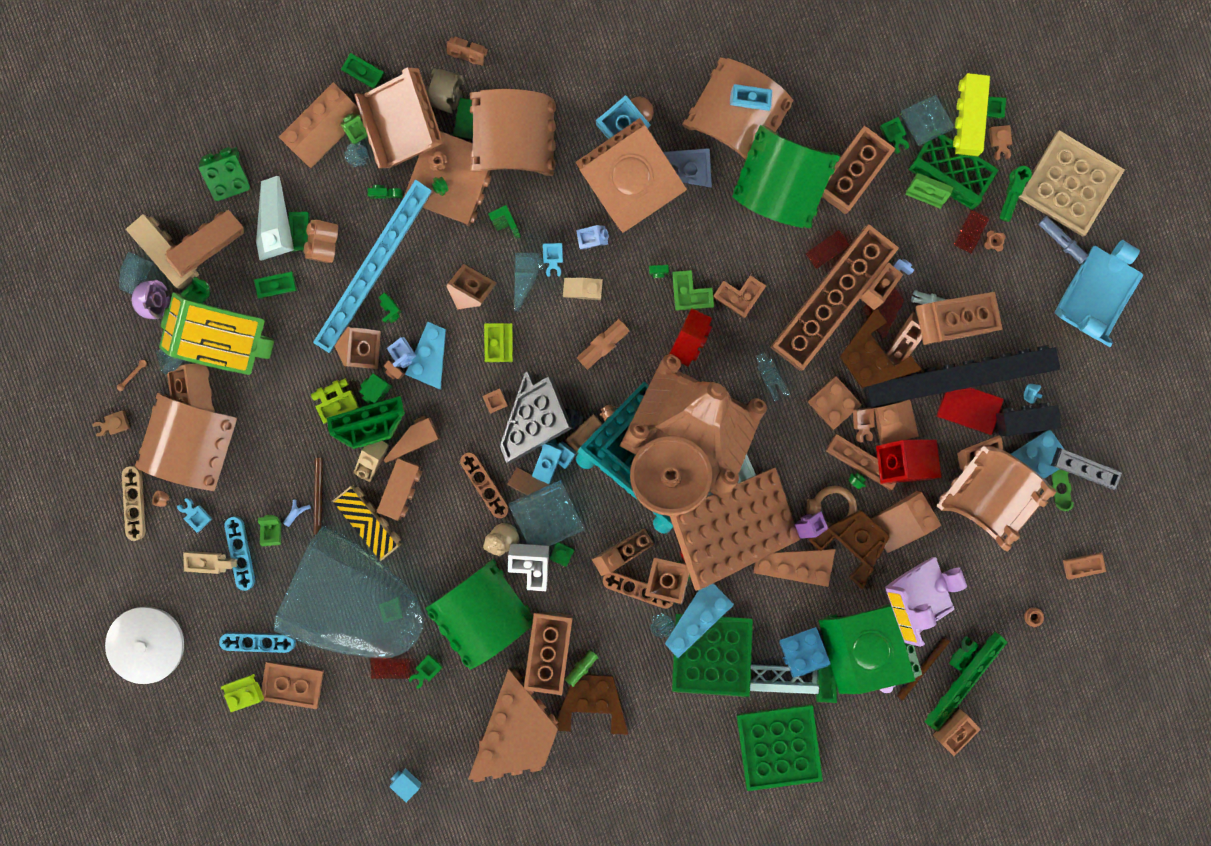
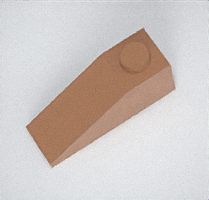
M913 312L886 352V356L894 366L908 358L922 339L917 314Z
M423 416L414 420L415 424L409 427L385 457V463L440 439L431 418L426 419Z

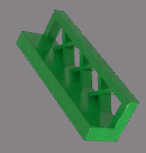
M507 205L488 213L497 231L510 226L515 238L521 237Z

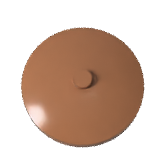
M674 436L657 438L644 445L634 457L630 470L631 487L640 503L655 513L667 516L686 514L697 508L707 497L712 483L711 464L703 450L687 439Z

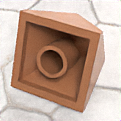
M463 264L446 287L457 309L481 306L495 287L496 282Z
M347 327L335 344L343 365L347 367L378 369L381 331Z
M654 558L645 596L682 604L689 577L687 565Z

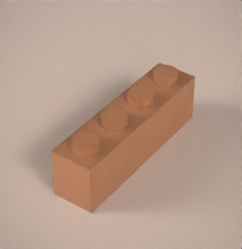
M229 210L218 213L212 222L202 224L198 228L199 231L193 235L188 234L183 238L182 243L167 249L165 254L166 261L181 278L244 234V227Z

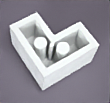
M510 544L508 572L527 573V590L546 591L549 546Z

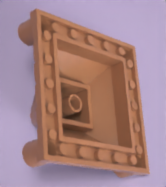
M666 355L661 360L620 447L637 454L650 441L667 436L680 437L695 443L703 450L711 464L712 483L709 492L727 501L733 488L739 481L738 474L758 424L767 411V406L764 401L758 398L752 399L748 405L740 403L731 398L726 388L721 384L700 382L678 371L681 367L680 360L674 355Z

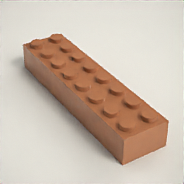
M871 225L865 226L770 348L799 371L804 370L899 247Z

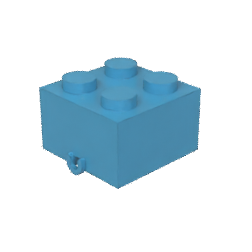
M816 627L782 639L779 642L785 656L783 657L786 665L788 664L793 679L831 664Z

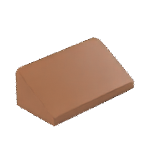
M518 467L507 484L539 502H542L550 487V484L532 477L531 474Z

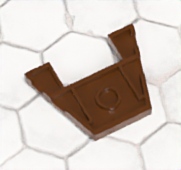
M878 309L872 312L840 355V359L861 388L921 370L912 356L894 366L873 338L871 333L887 323Z
M859 510L828 526V530L819 536L808 538V540L820 551L834 538L840 541L862 562L849 575V578L863 589L889 539V535L862 510Z
M584 674L574 687L570 685L557 718L559 722L557 724L559 727L558 731L571 732L572 712L612 714L611 734L628 735L613 675Z

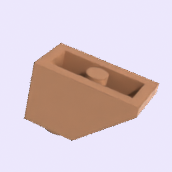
M888 262L860 299L875 310L886 300L904 274Z

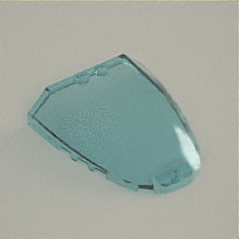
M322 526L308 545L275 617L274 631L307 645L332 652L361 657L392 658L405 653L417 642L423 629L424 617L415 594L388 567L381 564L376 557L367 553L361 546L327 526Z

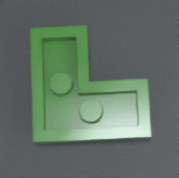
M692 270L672 272L675 311L714 307L712 288L693 290Z

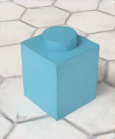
M405 768L402 772L398 770L392 776L390 788L407 802L420 789L422 783Z

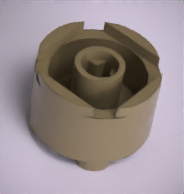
M434 68L431 73L430 86L425 88L431 107L453 113L452 110L457 108L461 98L462 90H459L460 84L463 85V76L440 68Z

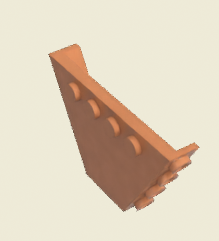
M511 668L508 669L468 780L473 779V782L484 781L485 777L488 776L496 779L504 777L505 773L510 772L511 775H519L523 773V770L530 769V772L542 770V767L546 764L559 728L557 725L559 722L553 714L549 715L544 710L547 707L540 699H535L532 695L534 691L524 690V684L520 680L522 677L516 669L513 671Z

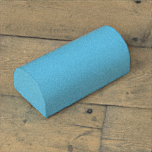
M737 84L733 85L730 105L770 111L772 90Z

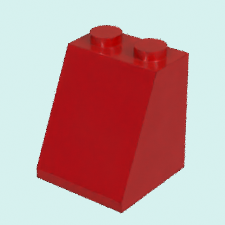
M900 440L876 446L880 484L927 481L941 478L937 440Z

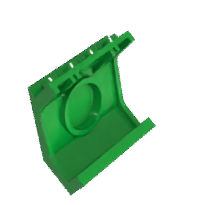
M891 603L877 609L849 616L837 617V614H832L818 620L839 694H863L913 682L916 677L922 675L915 647L904 642Z

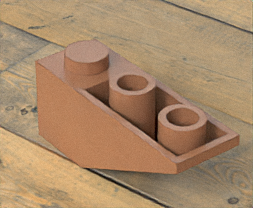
M644 528L593 558L592 561L600 575L603 576L615 571L653 546L654 543Z

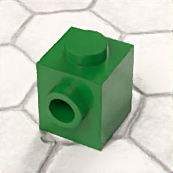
M373 373L369 379L366 378L361 384L362 389L359 392L364 395L363 399L369 404L378 403L383 400L392 388V385Z

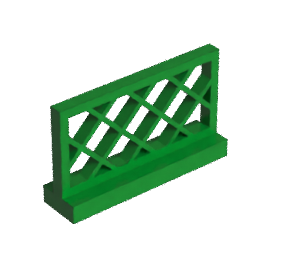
M933 129L908 170L914 174L919 173L953 187L950 197L973 210L982 201V197L998 169L978 156L958 154V157L950 158L948 149L954 148L956 150V147H953V140ZM934 136L941 140V147H933L932 139ZM943 150L945 159L937 161L935 151ZM930 152L933 162L927 163L921 157L924 153ZM970 158L973 160L974 167L966 168L964 159ZM959 160L961 170L953 171L951 161ZM947 162L949 172L943 173L939 170L938 164ZM985 168L990 171V176L982 179L980 169ZM975 170L978 180L969 181L967 172ZM963 173L965 182H957L954 174ZM979 183L981 190L979 194L972 191L971 184Z

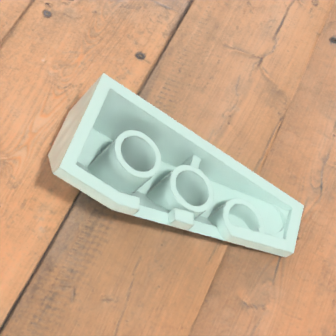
M280 176L261 181L256 236L259 260H265L294 250Z

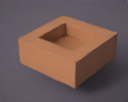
M388 360L384 365L387 369L385 373L393 380L395 378L400 380L405 375L401 369L394 367L392 361Z
M501 389L483 396L490 414L508 406Z

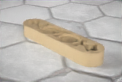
M129 466L122 472L125 533L128 539L136 541L142 539L146 533L143 479L141 470L135 466ZM132 469V472L136 473V476L133 477V483L137 482V485L128 486V483H132V477H128V473ZM132 488L138 492L136 499L129 497L128 493ZM133 507L139 510L137 518H133L130 515V510ZM138 520H139V523H137V524H135V523H134V524H131V522H134V521H138ZM135 526L136 530L140 531V534H132V530L135 529Z

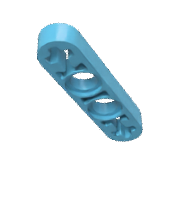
M234 516L226 520L225 532L230 557L237 560L242 557L247 562L244 568H240L238 565L233 567L236 586L240 590L246 591L254 586L255 576L244 522L240 517ZM233 520L235 523L239 524V526L236 527V533L241 532V535H237L234 537H232L231 534H235V529L233 527H230V524L233 523ZM235 539L242 540L243 546L241 549H236L233 546ZM248 569V572L245 573V578L249 579L250 583H248L246 586L244 583H241V580L244 579L243 573L239 575V572H243Z
M228 632L221 636L219 644L226 651L286 653L294 649L296 640L290 634ZM230 637V640L236 641L240 637L238 643H232L230 646H228L225 640ZM245 637H250L253 640L252 647L244 645L243 640ZM266 637L272 640L270 648H266L262 644L263 639ZM285 639H287L288 642H291V645H289L287 648H285L284 644L277 645V648H275L277 642H283L285 641Z

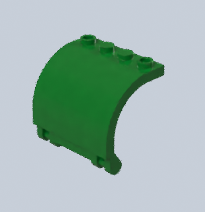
M760 125L755 133L753 144L748 152L732 197L751 211L774 221L801 228H811L813 217L818 213L817 207L831 174L833 175L835 172V164L839 162L841 155L835 152H824L803 146L777 134L767 126Z
M494 559L490 560L457 587L425 608L430 619L436 622L441 634L446 636L452 649L460 655L463 664L470 670L502 651L530 629L533 624L534 616L530 612L531 609L528 605L524 606L504 579V572L502 569H498Z

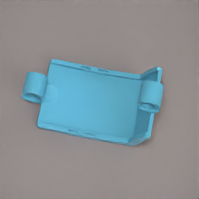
M1124 240L1117 244L1111 254L1097 246H1093L1088 253L1089 256L1083 261L1055 310V314L1080 331L1111 347L1113 342L1109 335L1143 277L1141 272L1127 265L1134 262L1140 250Z

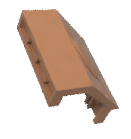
M641 118L576 161L579 170L622 233L687 190Z

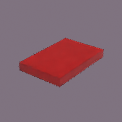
M973 388L945 392L936 417L992 435L997 421L996 413L1000 412L1004 399Z

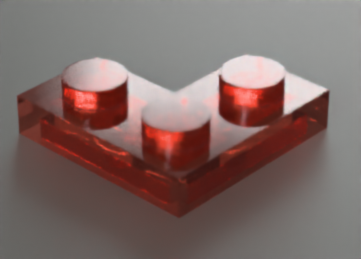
M372 639L371 679H409L410 658H391V639Z

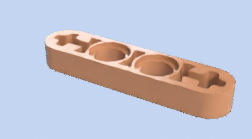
M468 452L464 454L460 459L461 466L492 515L496 518L505 517L509 512L508 504L484 466L474 453ZM465 457H473V465L475 467L479 465L480 468L470 473L469 470L472 467L464 463L466 461ZM477 472H482L485 475V480L481 483L476 482L474 479V475ZM487 488L494 489V498L488 499L485 497L484 492ZM499 497L500 501H497L500 507H505L503 510L504 514L496 513L497 507L495 503L491 506L489 502H493Z
M614 571L603 576V584L610 590L665 609L673 605V602L662 604L661 599H656L655 602L653 597L644 598L642 591L644 588H647L648 583ZM613 575L614 579L619 582L620 578H623L621 589L617 588L618 584L616 583L609 585L606 578H610ZM628 581L635 584V588L631 592H627L624 589V584Z

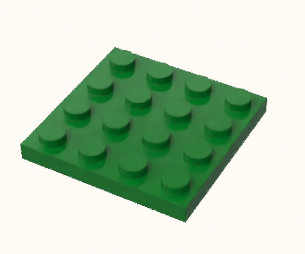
M676 614L675 627L683 614ZM721 617L679 658L674 654L672 692L750 697L753 619Z
M812 704L736 714L747 791L823 781Z

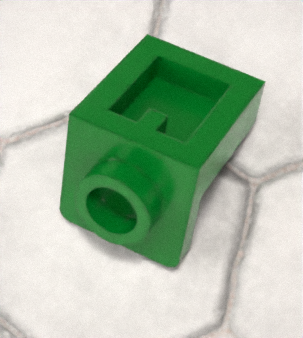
M384 292L379 296V299L382 301L379 304L386 312L390 311V313L382 320L384 323L390 322L392 324L400 318L399 314L402 310Z

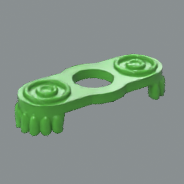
M1059 469L1052 474V487L1056 490L1057 485L1063 483L1066 485L1067 490L1064 494L1056 492L1054 495L1055 504L1058 509L1069 511L1074 504L1071 501L1069 473Z

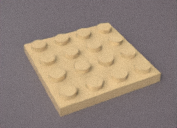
M1059 130L1054 135L1032 172L1031 179L1026 182L1024 191L1019 196V199L1083 237L1086 236L1125 169Z

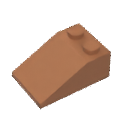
M919 491L912 493L871 518L889 535V539L884 547L887 553L917 540L942 526L923 493Z

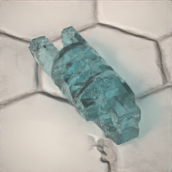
M765 352L757 355L756 359L759 363L757 368L774 401L779 400V395L774 387L775 384H778L785 396L789 395L790 393L773 360H769Z

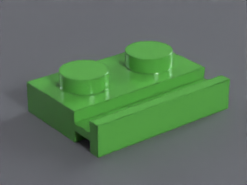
M917 173L907 188L905 195L941 209L942 205L951 195L953 187Z

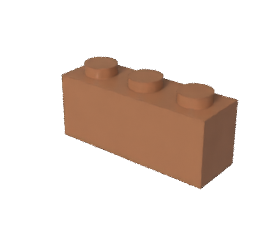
M397 458L377 513L397 521L401 517L405 518L409 508L406 504L408 499L412 500L416 490L413 486L415 481L419 482L423 472L420 471V465Z

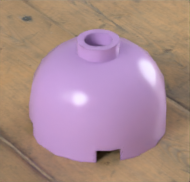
M158 280L140 283L132 293V305L135 311L147 319H160L164 314L165 308L170 306V297H166L165 293L167 291L166 286Z

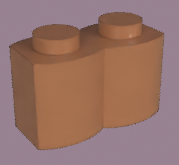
M311 220L306 229L308 242L304 245L305 258L332 263L335 256L338 225L320 220Z

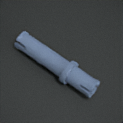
M1045 216L1038 223L1041 228L1064 248L1063 251L1069 253L1079 264L1087 259L1089 255L1077 245V241L1072 240L1048 216Z

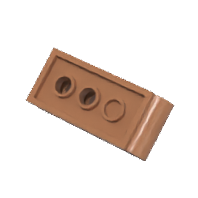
M995 292L916 306L924 345L1003 330Z

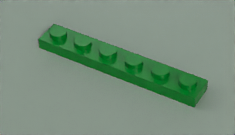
M994 632L993 635L987 638L986 644L975 654L971 663L963 669L961 676L952 683L946 695L941 697L936 708L928 714L925 720L928 726L937 732L940 730L1008 643L1001 635Z

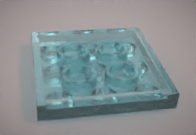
M562 480L509 503V508L528 545L551 546L585 530Z

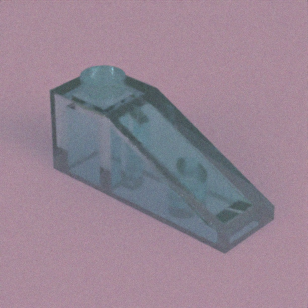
M515 253V312H520L539 275V270H543V258H539V253Z

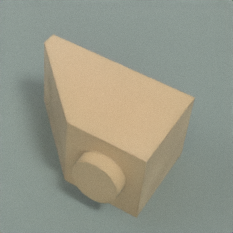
M564 278L563 297L601 301L603 279Z

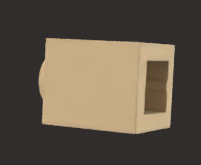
M383 441L366 445L361 451L354 474L361 479L371 482L386 455L389 445Z

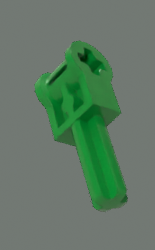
M1020 166L1010 173V183L1006 191L1007 197L999 216L1000 220L1005 222L1011 220L1018 198L1022 195L1026 182L1032 177L1029 167Z

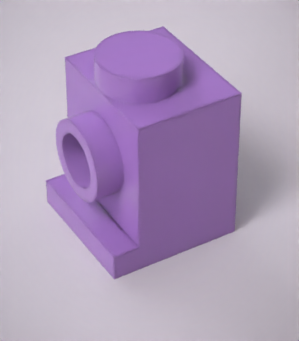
M818 512L813 516L807 514L801 517V520L795 524L800 539L817 537L828 530L822 512Z

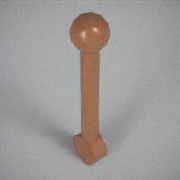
M140 360L139 366L123 381L122 384L120 383L117 385V389L119 391H123L125 385L137 374V372L142 367H146L148 365L147 361Z

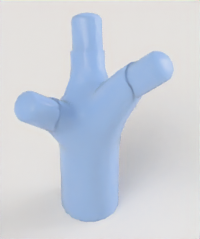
M293 500L292 509L283 524L289 527L300 513L310 509L311 506L307 505L298 508L297 500Z

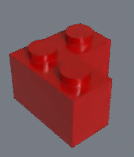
M691 308L669 355L676 356L681 364L689 367L692 360L696 361L700 354L698 348L703 349L707 341L706 337H708L712 326H710L712 318Z

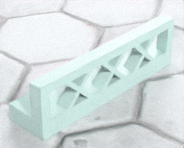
M751 664V669L758 675L750 680V691L819 694L817 670L812 673V682H804L800 677L794 678L791 681H785L781 675L786 671H790L788 666ZM767 670H772L776 676L772 680H765L762 674Z

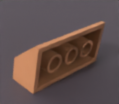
M333 82L279 138L306 165L312 168L346 134L340 125L344 122L343 118L351 113L353 115H360V117L361 114L352 100Z
M185 364L166 369L170 398L215 412L212 406V390L209 386V370L207 366Z
M554 612L534 613L524 690L562 695L573 615Z

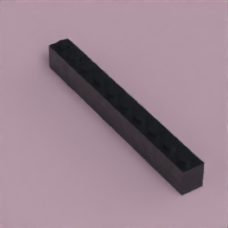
M1049 345L1037 347L1038 351L1031 352L1029 348L1019 350L1018 355L1012 356L1011 352L999 354L1000 358L993 359V356L983 357L981 362L974 363L973 359L963 361L962 366L956 367L955 363L943 365L944 369L937 370L936 367L928 368L922 374L916 372L908 374L906 377L895 378L865 387L867 405L869 408L1061 370L1056 347L1049 348Z

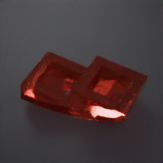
M971 210L954 245L971 254L981 238L980 235L989 218Z
M838 230L805 254L817 269L850 245L840 230Z

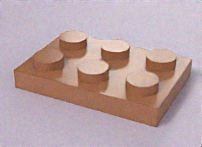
M267 661L261 689L265 699L263 701L317 709L324 670Z

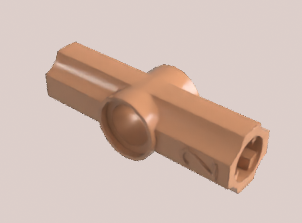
M618 319L605 332L599 334L590 343L591 345L578 355L577 359L588 370L601 357L606 356L616 346L615 344L625 337L630 330Z

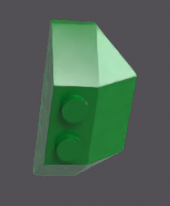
M398 396L328 417L329 434L353 449L392 438L405 413L402 397Z

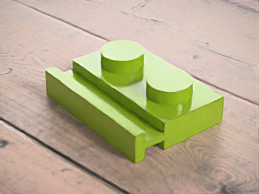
M512 323L484 324L485 362H513Z
M255 674L221 686V689H224V697L230 712L265 700L258 682H255Z

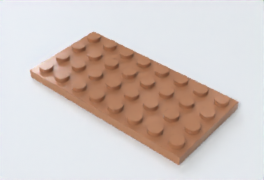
M776 468L766 470L737 483L727 501L715 494H711L694 510L686 514L670 516L695 591L701 590L800 540Z

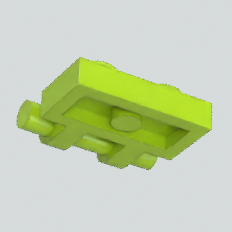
M346 378L340 381L336 380L332 382V385L325 388L320 387L311 394L313 401L319 398L322 401L321 404L315 407L323 424L327 423L328 417L359 408L352 390L345 393L343 391V387L349 385ZM336 391L338 396L328 400L327 395Z

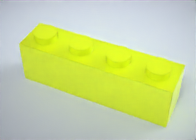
M967 73L959 82L958 91H961V95L957 101L959 117L955 121V128L957 129V136L954 137L953 147H956L955 154L979 156L984 151L990 76Z

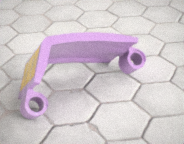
M932 557L907 571L885 587L905 643L920 647L925 645L920 632L934 627L937 624L936 621L954 610L948 592H958L967 588L963 572L960 568H953L941 573L937 558Z

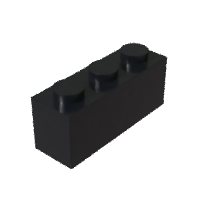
M1051 402L1039 403V407L1033 408L1032 405L1020 406L1021 410L1016 411L1014 407L1004 408L1002 413H996L1000 436L1061 428L1059 406L1051 405Z

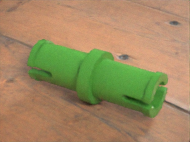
M589 650L579 663L576 662L575 668L564 680L574 687L579 679L588 673V669L598 659V656Z

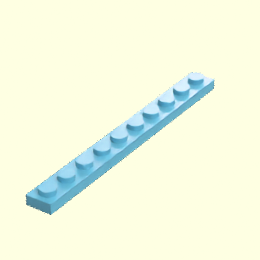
M417 180L414 181L313 342L328 353L332 352L335 344L346 330L433 190Z

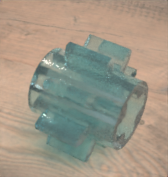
M360 142L347 145L348 151L344 152L346 162L352 164L353 167L365 165V159L369 158L367 148L361 145Z
M662 613L651 619L653 624L650 625V629L656 637L662 639L671 635L674 622L669 616H664Z

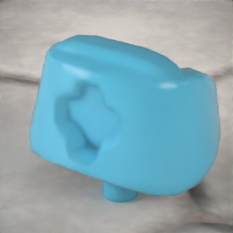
M1028 384L1024 391V399L1030 404H1034L1036 397L1042 398V395L1038 393L1041 385Z

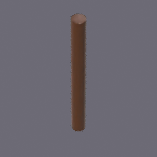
M315 458L313 534L315 535L321 534L323 458Z
M944 637L920 666L922 675L916 677L915 681L906 683L898 693V698L902 701L948 646L950 641Z

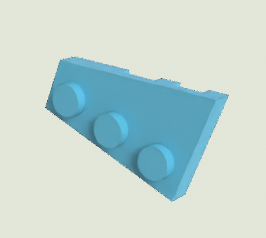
M427 322L414 352L416 357L411 360L412 363L408 366L405 375L441 390L446 329Z

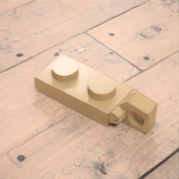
M194 551L183 552L184 572L219 574L226 572V569L237 567V559L226 558V554Z

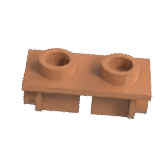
M456 36L454 38L451 37L447 41L448 55L469 61L472 64L484 65V56L486 57L488 51L485 46L472 42L469 48L467 47V40Z

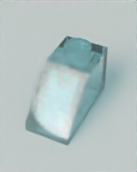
M128 252L120 269L119 289L132 295L134 289L140 283L145 282L153 262Z

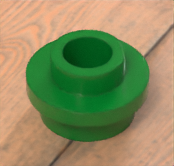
M433 178L434 183H432V187L435 193L444 196L445 192L449 191L444 178Z
M852 472L850 474L851 477L848 480L854 487L860 490L866 486V478L859 472L856 474Z

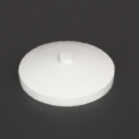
M137 607L121 614L110 626L105 642L106 655L112 668L124 679L138 684L154 683L167 677L179 665L184 652L183 633L177 621L167 612L155 607Z

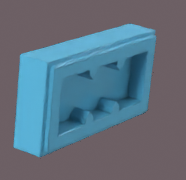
M549 442L545 443L532 477L550 484L564 449Z

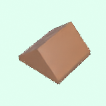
M958 709L933 736L955 756L981 729L966 713Z

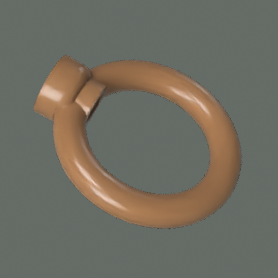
M829 486L818 492L814 499L807 500L806 511L807 514L812 515L820 512L821 501L832 493L841 494L848 500L849 513L847 516L857 512V503L855 497L848 489L841 486ZM825 521L826 524H827V527L830 526V525H832V524H834V523H829V522Z

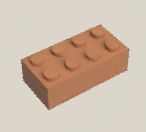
M864 125L841 155L839 162H836L835 172L833 175L831 174L822 198L844 214H847L896 148Z

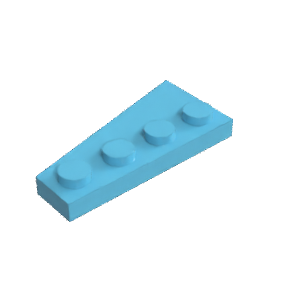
M714 583L698 590L665 642V645L679 658L734 604Z

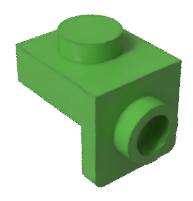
M351 113L343 118L344 122L340 125L353 145L368 136L360 115H353Z
M265 515L258 518V523L260 524V545H281L282 523L278 517Z

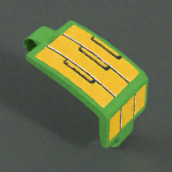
M173 292L170 306L164 310L161 328L164 330L159 348L168 356L250 375L255 357L270 359L275 340L261 336L265 322L262 318L191 301Z

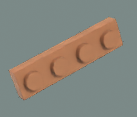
M835 434L826 452L880 484L878 459ZM888 483V484H880V485L884 486L885 488H887V489H889V490H893V488L895 487L896 483Z

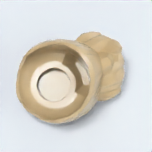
M507 523L496 525L485 538L484 550L498 556L509 552L510 544H517L519 540L516 528Z

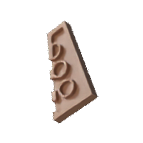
M835 549L775 552L755 562L753 573L828 587Z

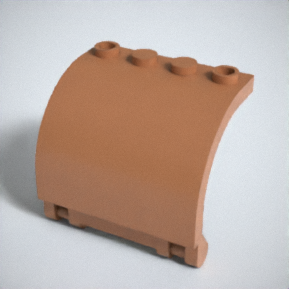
M720 57L717 62V68L713 69L710 74L712 77L695 107L689 111L688 119H685L682 125L689 130H697L723 142L746 160L759 126H767L776 132L787 111L790 109L793 99L779 84L758 70L741 62ZM737 84L772 90L770 111L730 105L733 85Z
M492 89L471 92L470 100H472V106H470V113L473 114V151H470V158H472L470 172L514 169L553 176L556 167L554 160V150L556 148L554 131L556 129L554 112L556 111V104L554 99L543 93L519 89Z
M157 393V402L152 408V415L139 451L140 457L139 460H136L135 467L147 474L173 483L215 491L237 418L191 406L169 398L168 395Z
M983 446L975 452L974 459L964 466L960 477L953 480L949 491L940 497L937 507L941 511H953L969 518L988 532L1003 550L1009 551L1012 547L1011 544L1020 538L1018 532L1039 506L1045 507L1047 505V500L1053 497L1057 491L1037 472L1016 457L999 448Z

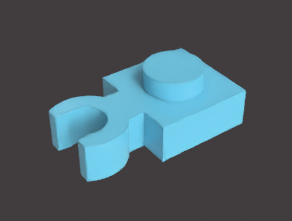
M543 243V263H549V267L546 270L547 276L551 275V269L557 270V276L561 275V268L558 266V263H563L562 243Z
M554 438L549 442L564 449L558 464L566 469L577 452L563 441L557 444V440Z
M185 498L184 500L187 502L188 507L184 508L182 505H178L177 509L187 514L184 520L198 533L212 518L200 505L194 508L193 501L190 498Z

